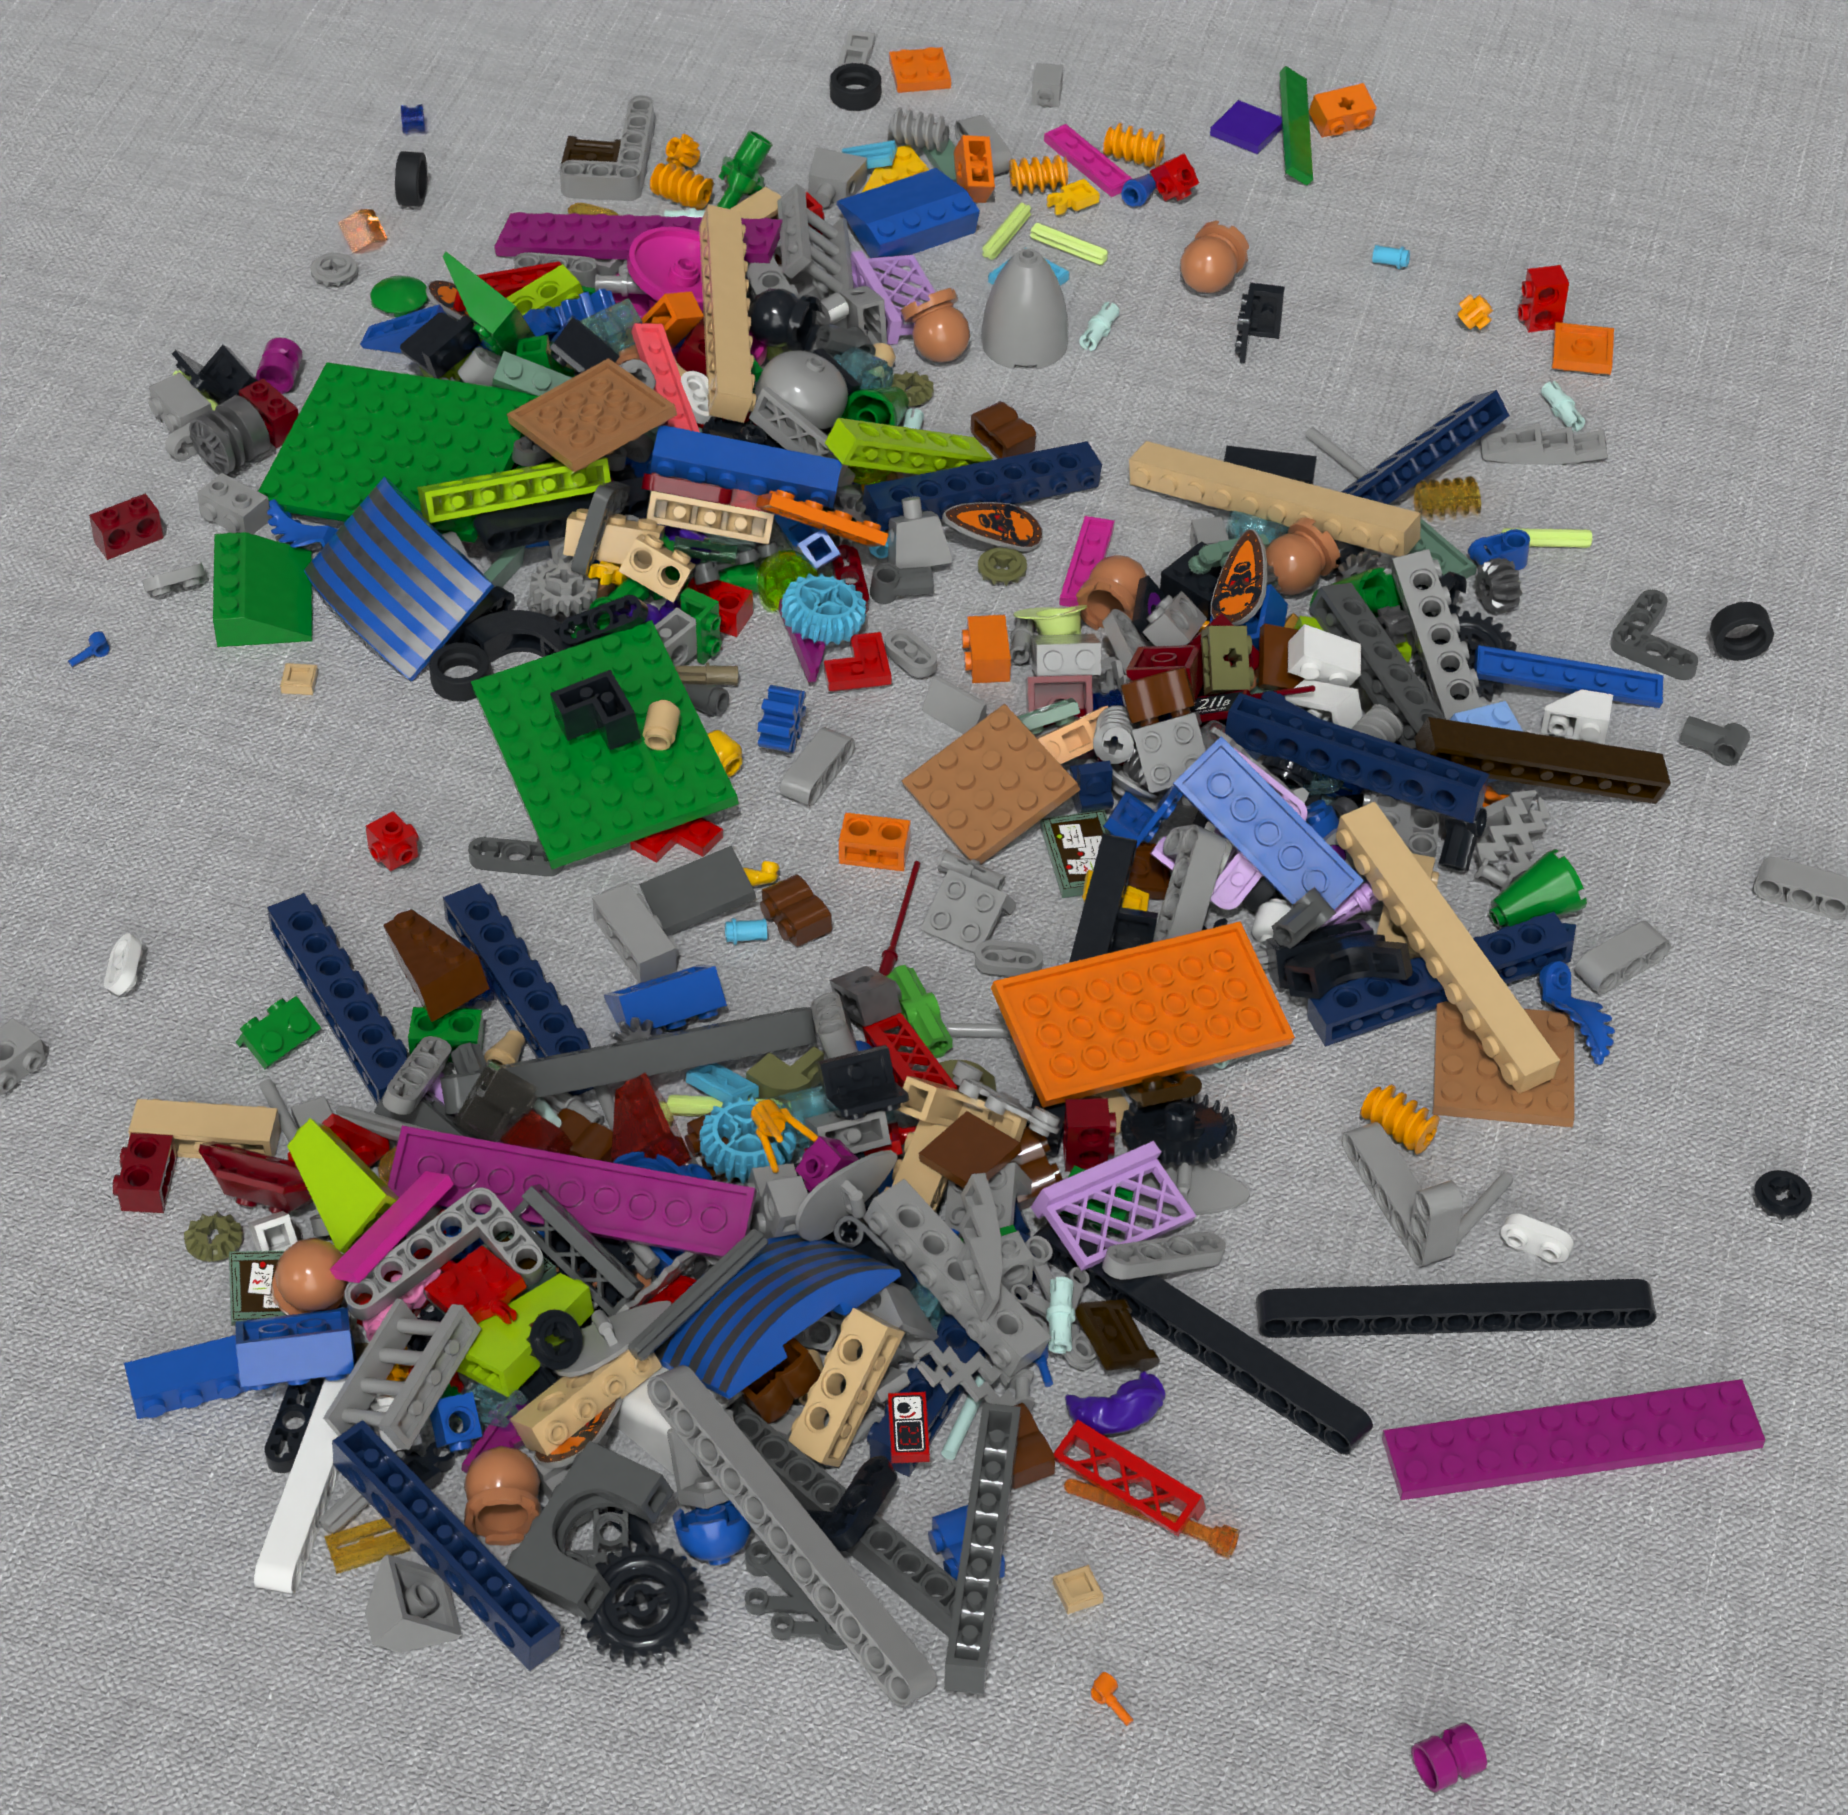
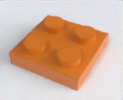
M928 47L915 50L902 49L889 52V63L897 93L951 88V77L943 47Z
M1556 322L1552 369L1611 375L1614 328Z

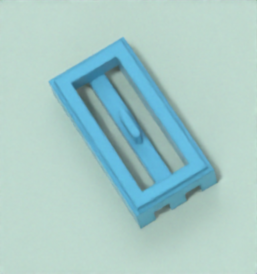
M893 140L843 148L842 153L866 157L867 169L891 166L897 146Z
M718 1063L698 1066L686 1072V1083L724 1103L725 1099L735 1103L738 1095L743 1101H748V1096L750 1098L752 1096L754 1098L759 1097L758 1085Z

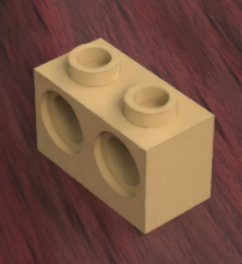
M640 534L635 539L619 572L674 603L696 565L690 562L691 557L684 552L676 549L672 552L662 546L664 542L656 536ZM640 550H645L651 554L652 563L650 565L642 564L639 561L638 552ZM667 566L677 568L680 573L679 580H670L665 574V568Z

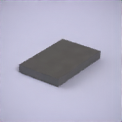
M732 846L639 884L652 914L659 918L663 931L667 936L757 899L755 891Z

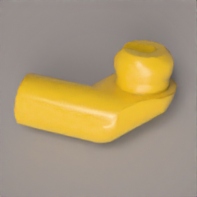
M763 861L761 871L743 867L752 886L774 883L779 877L777 875L779 870L778 863Z

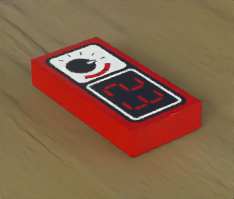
M926 1392L888 1393L891 1463L930 1462Z

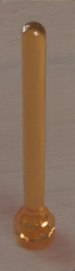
M1073 1478L1066 1480L1064 1483V1489L1067 1493L1157 1524L1098 1487ZM1161 1510L1162 1515L1174 1523L1179 1518L1177 1515ZM1189 1520L1181 1533L1209 1543L1208 1547L1214 1549L1215 1554L1230 1559L1236 1548L1240 1530L1225 1524L1222 1527L1216 1525L1214 1528Z

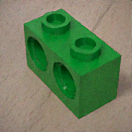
M413 1007L408 1034L410 1055L420 1041L428 1036L438 1037L447 1041L452 1048L451 1052L456 1050L459 1045L469 1042L479 1044L482 1050L484 1038L482 1010L454 1009L431 1022L425 1008ZM451 1055L449 1056L447 1063H453Z

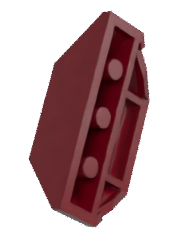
M214 1141L203 1143L199 1146V1153L223 1193L236 1197V1203L240 1205L256 1207L257 1203L269 1206V1211L272 1213L283 1211L290 1215L291 1211L305 1208L314 1202L293 1161Z

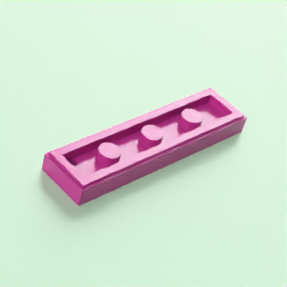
M1067 124L1044 133V142L1063 158L1066 156V160L1110 197L1120 194L1125 182L1133 179Z
M1090 516L1084 517L1060 595L1059 605L1067 607L1078 606L1076 597L1078 590L1089 580L1091 570L1103 558H1106L1114 532V520Z
M425 1171L330 1268L334 1277L338 1280L360 1283L453 1187L454 1183L449 1175Z

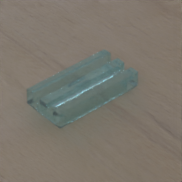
M473 1384L466 1392H473L474 1397L476 1396V1398L480 1399L475 1400L481 1424L505 1428L510 1423L506 1416H514L519 1411L515 1405H524L527 1402V1398L518 1390H514L509 1397H506L485 1385ZM492 1401H498V1402H504V1403H503V1404H500V1403H494V1402H492Z

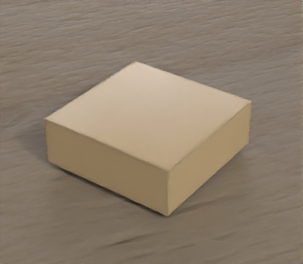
M286 663L280 684L281 693L313 695L318 676L317 665Z
M1089 1565L1053 1576V1586L1067 1615L1103 1603L1104 1595Z

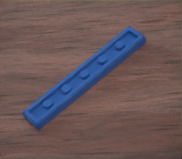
M1478 645L1475 650L1474 669L1478 679L1573 694L1582 689L1612 694L1613 701L1660 708L1663 704L1664 675Z

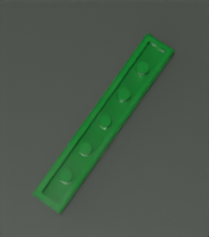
M1284 66L1279 73L1285 173L1302 184L1308 185L1313 180L1307 79L1289 67Z

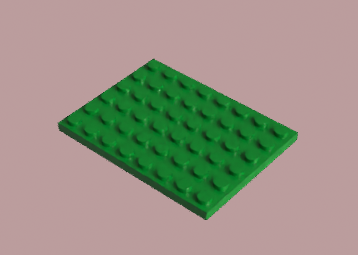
M326 362L258 492L267 496L268 501L275 499L285 512L346 522L385 476L421 511L417 487L511 470L514 464L512 460L514 442L525 435L510 425L507 414L539 396L505 388ZM479 514L430 524L440 534L452 531L457 534L461 541L475 543L478 535L473 528V521Z
M652 620L637 625L632 629L615 632L471 681L473 692L551 870L739 804L737 794ZM611 670L635 712L640 739L610 750L597 729L568 741L556 720L550 693ZM659 700L672 702L679 708L681 713L675 741L666 750H654L648 747L643 737L648 707L651 703Z

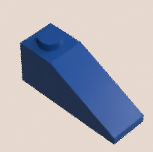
M438 304L368 327L360 345L363 349L402 353L400 345L436 314L440 312L446 314V312Z

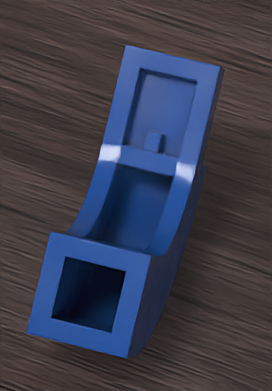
M774 514V521L778 525L780 533L798 559L811 573H815L840 557L841 553L825 528L820 530Z

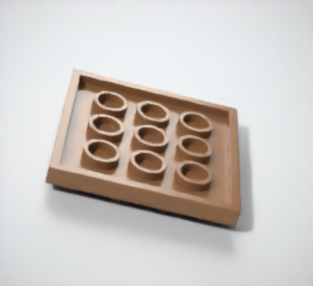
M608 358L507 414L510 425L573 472L588 467L589 464L601 457L613 453L617 448L638 439L642 434L663 425L667 420L675 417L677 412L673 403Z
M1003 704L901 780L907 791L961 853L970 861L972 859L979 861L980 865L1080 791L1078 783L1006 704Z
M1450 1002L1438 1003L1435 1012L1432 1115L1573 1128L1574 1022L1565 1012L1524 1009L1558 1056L1560 1062L1553 1079L1518 1094L1513 1085L1508 1084L1504 1080L1501 1068L1493 1057H1489L1485 1053L1482 1042L1474 1030L1471 1031L1466 1026L1463 1015L1457 1006Z

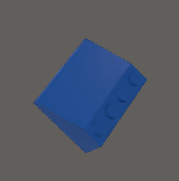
M937 168L838 200L836 204L870 258L912 255L974 234L980 210L967 190Z

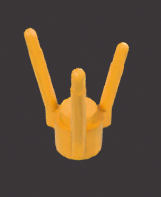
M762 1100L752 1108L751 1118L757 1126L755 1133L761 1140L773 1173H777L779 1167L768 1137H774L777 1142L781 1143L783 1141L781 1133L785 1128L786 1122L811 1141L815 1142L818 1138L813 1131L793 1117L787 1108L779 1109L772 1100Z

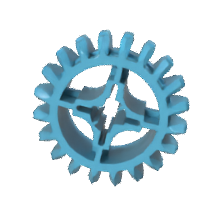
M808 573L806 578L798 577L796 582H790L785 594H783L781 612L782 617L785 619V626L792 627L793 634L800 633L802 640L810 638L814 644L817 641H822L826 646L829 642L833 641L839 645L842 640L850 642L851 637L858 634L866 618V601L862 599V592L856 591L853 584L847 585L845 579H834V575L824 577L822 573L815 577Z
M738 1095L735 1103L725 1099L722 1108L713 1106L711 1115L705 1116L700 1130V1151L702 1156H705L707 1166H714L716 1175L726 1173L728 1182L737 1177L743 1185L746 1179H749L752 1168L770 1166L761 1140L755 1133L757 1126L751 1118L752 1108L758 1103L754 1096L749 1101H743ZM786 1122L785 1128L781 1133L783 1141L779 1143L772 1137L774 1142H770L777 1165L790 1164L794 1149H796L795 1128ZM723 1136L729 1139L727 1145L721 1140Z

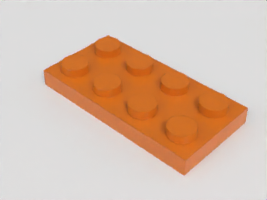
M782 490L770 491L769 494L758 496L755 506L757 508L820 530L825 528L828 533L869 547L886 545L889 534L880 531L881 525L866 520L863 522L851 521L852 515L838 510L834 512L822 511L824 505L810 500L805 502L794 501L795 495Z

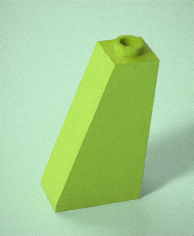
M309 1118L297 1130L294 1138L287 1145L334 1246L344 1254L399 1199L329 1127L312 1118Z
M559 1273L508 1304L509 1307L517 1312V1318L514 1322L511 1320V1324H505L496 1315L478 1323L481 1330L456 1371L509 1398L540 1367V1362L537 1358L530 1356L532 1352L531 1344L526 1341L531 1331L529 1324L536 1320L538 1314L548 1310H561L571 1315L579 1327L593 1314L591 1292L589 1286L583 1281L574 1280ZM553 1334L545 1338V1341L553 1344V1347L565 1342L554 1337Z

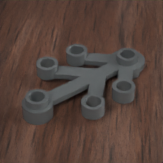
M774 541L757 546L759 550L757 553L755 549L738 553V558H734L733 553L716 557L717 565H713L712 560L695 564L696 572H693L695 583L699 585L720 579L718 570L737 564L741 565L758 560L759 565L783 559L781 551L784 548L783 546L777 547Z
M757 1541L750 1545L745 1552V1567L747 1571L757 1577L768 1575L789 1596H768L767 1592L762 1588H752L745 1594L746 1610L753 1615H760L764 1612H780L771 1618V1633L777 1639L785 1640L790 1637L820 1638L822 1643L831 1650L839 1651L846 1649V1644L832 1630L830 1624L786 1569L776 1561V1557L765 1543ZM764 1554L765 1556H764V1557H756V1556H754V1555ZM756 1598L763 1600L760 1604H753L750 1601ZM788 1613L809 1614L815 1621H794L793 1617ZM780 1623H785L789 1625L785 1629H779L776 1627Z

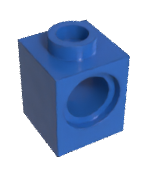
M473 1392L438 1400L430 1414L437 1448L449 1446L450 1452L472 1448L471 1441L483 1437ZM451 1414L459 1416L463 1422V1429L460 1434L453 1432L449 1427V1417Z

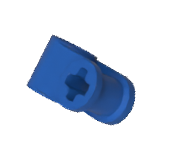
M1512 529L1490 537H1482L1475 540L1469 546L1468 555L1479 566L1491 559L1506 558L1508 561H1513L1515 570H1521L1525 568L1528 562L1530 537L1525 531L1519 529Z

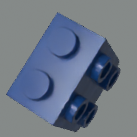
M1172 785L1152 810L1126 791L1103 827L1108 829L1111 835L1137 840V847L1143 840L1149 843L1160 828L1159 826L1163 820H1167L1172 814L1183 794Z

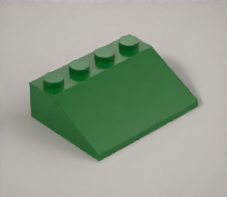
M445 252L442 257L464 306L475 324L473 329L479 334L478 337L485 343V347L490 352L501 357L504 351L516 356L518 339L535 337L518 308L448 252Z
M247 532L214 534L213 624L217 647L313 641L312 583L304 572V569L312 561L311 551L299 547L292 548L288 544Z

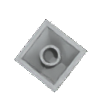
M388 1554L382 1558L365 1610L372 1645L404 1653L460 1638L462 1635L450 1587L433 1569Z

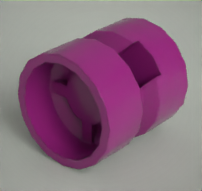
M271 339L266 344L262 359L260 360L256 373L257 380L264 378L281 394L288 392L293 387L302 360L301 348L290 339Z
M1465 1722L1444 1730L1441 1733V1738L1433 1735L1412 1746V1757L1416 1770L1426 1787L1435 1793L1456 1784L1459 1775L1467 1779L1487 1768V1757L1483 1744L1474 1729Z

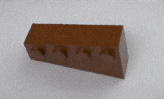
M413 909L397 914L393 920L383 925L394 957L404 975L408 978L413 991L418 995L420 1003L427 1011L431 1022L490 989L478 955Z

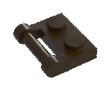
M568 136L561 164L568 160L617 162L621 139H615L614 142L583 140L578 139L577 136Z
M1184 1071L1165 1077L1155 1076L1143 1079L1141 1083L1123 1087L1125 1093L1142 1107L1195 1096L1201 1091L1202 1083L1197 1076L1187 1074Z
M1127 1300L1082 1302L1075 1309L1076 1317L1106 1371L1131 1368L1148 1371L1156 1367L1160 1362L1155 1350L1149 1349L1130 1315L1132 1309Z

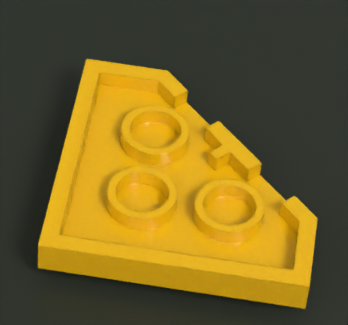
M911 146L897 147L892 165L875 168L862 192L928 171L929 168Z

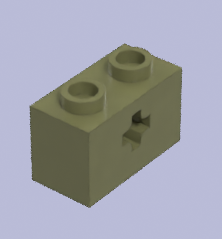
M1208 626L1201 632L1204 696L1246 689L1250 690V686L1254 683V671L1252 667H1249L1248 655L1252 651V638L1250 635H1247V626ZM1226 655L1229 661H1233L1234 664L1230 666L1228 661H1224Z

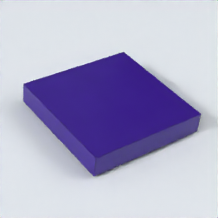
M1238 100L1210 127V136L1258 154L1283 129L1282 117Z

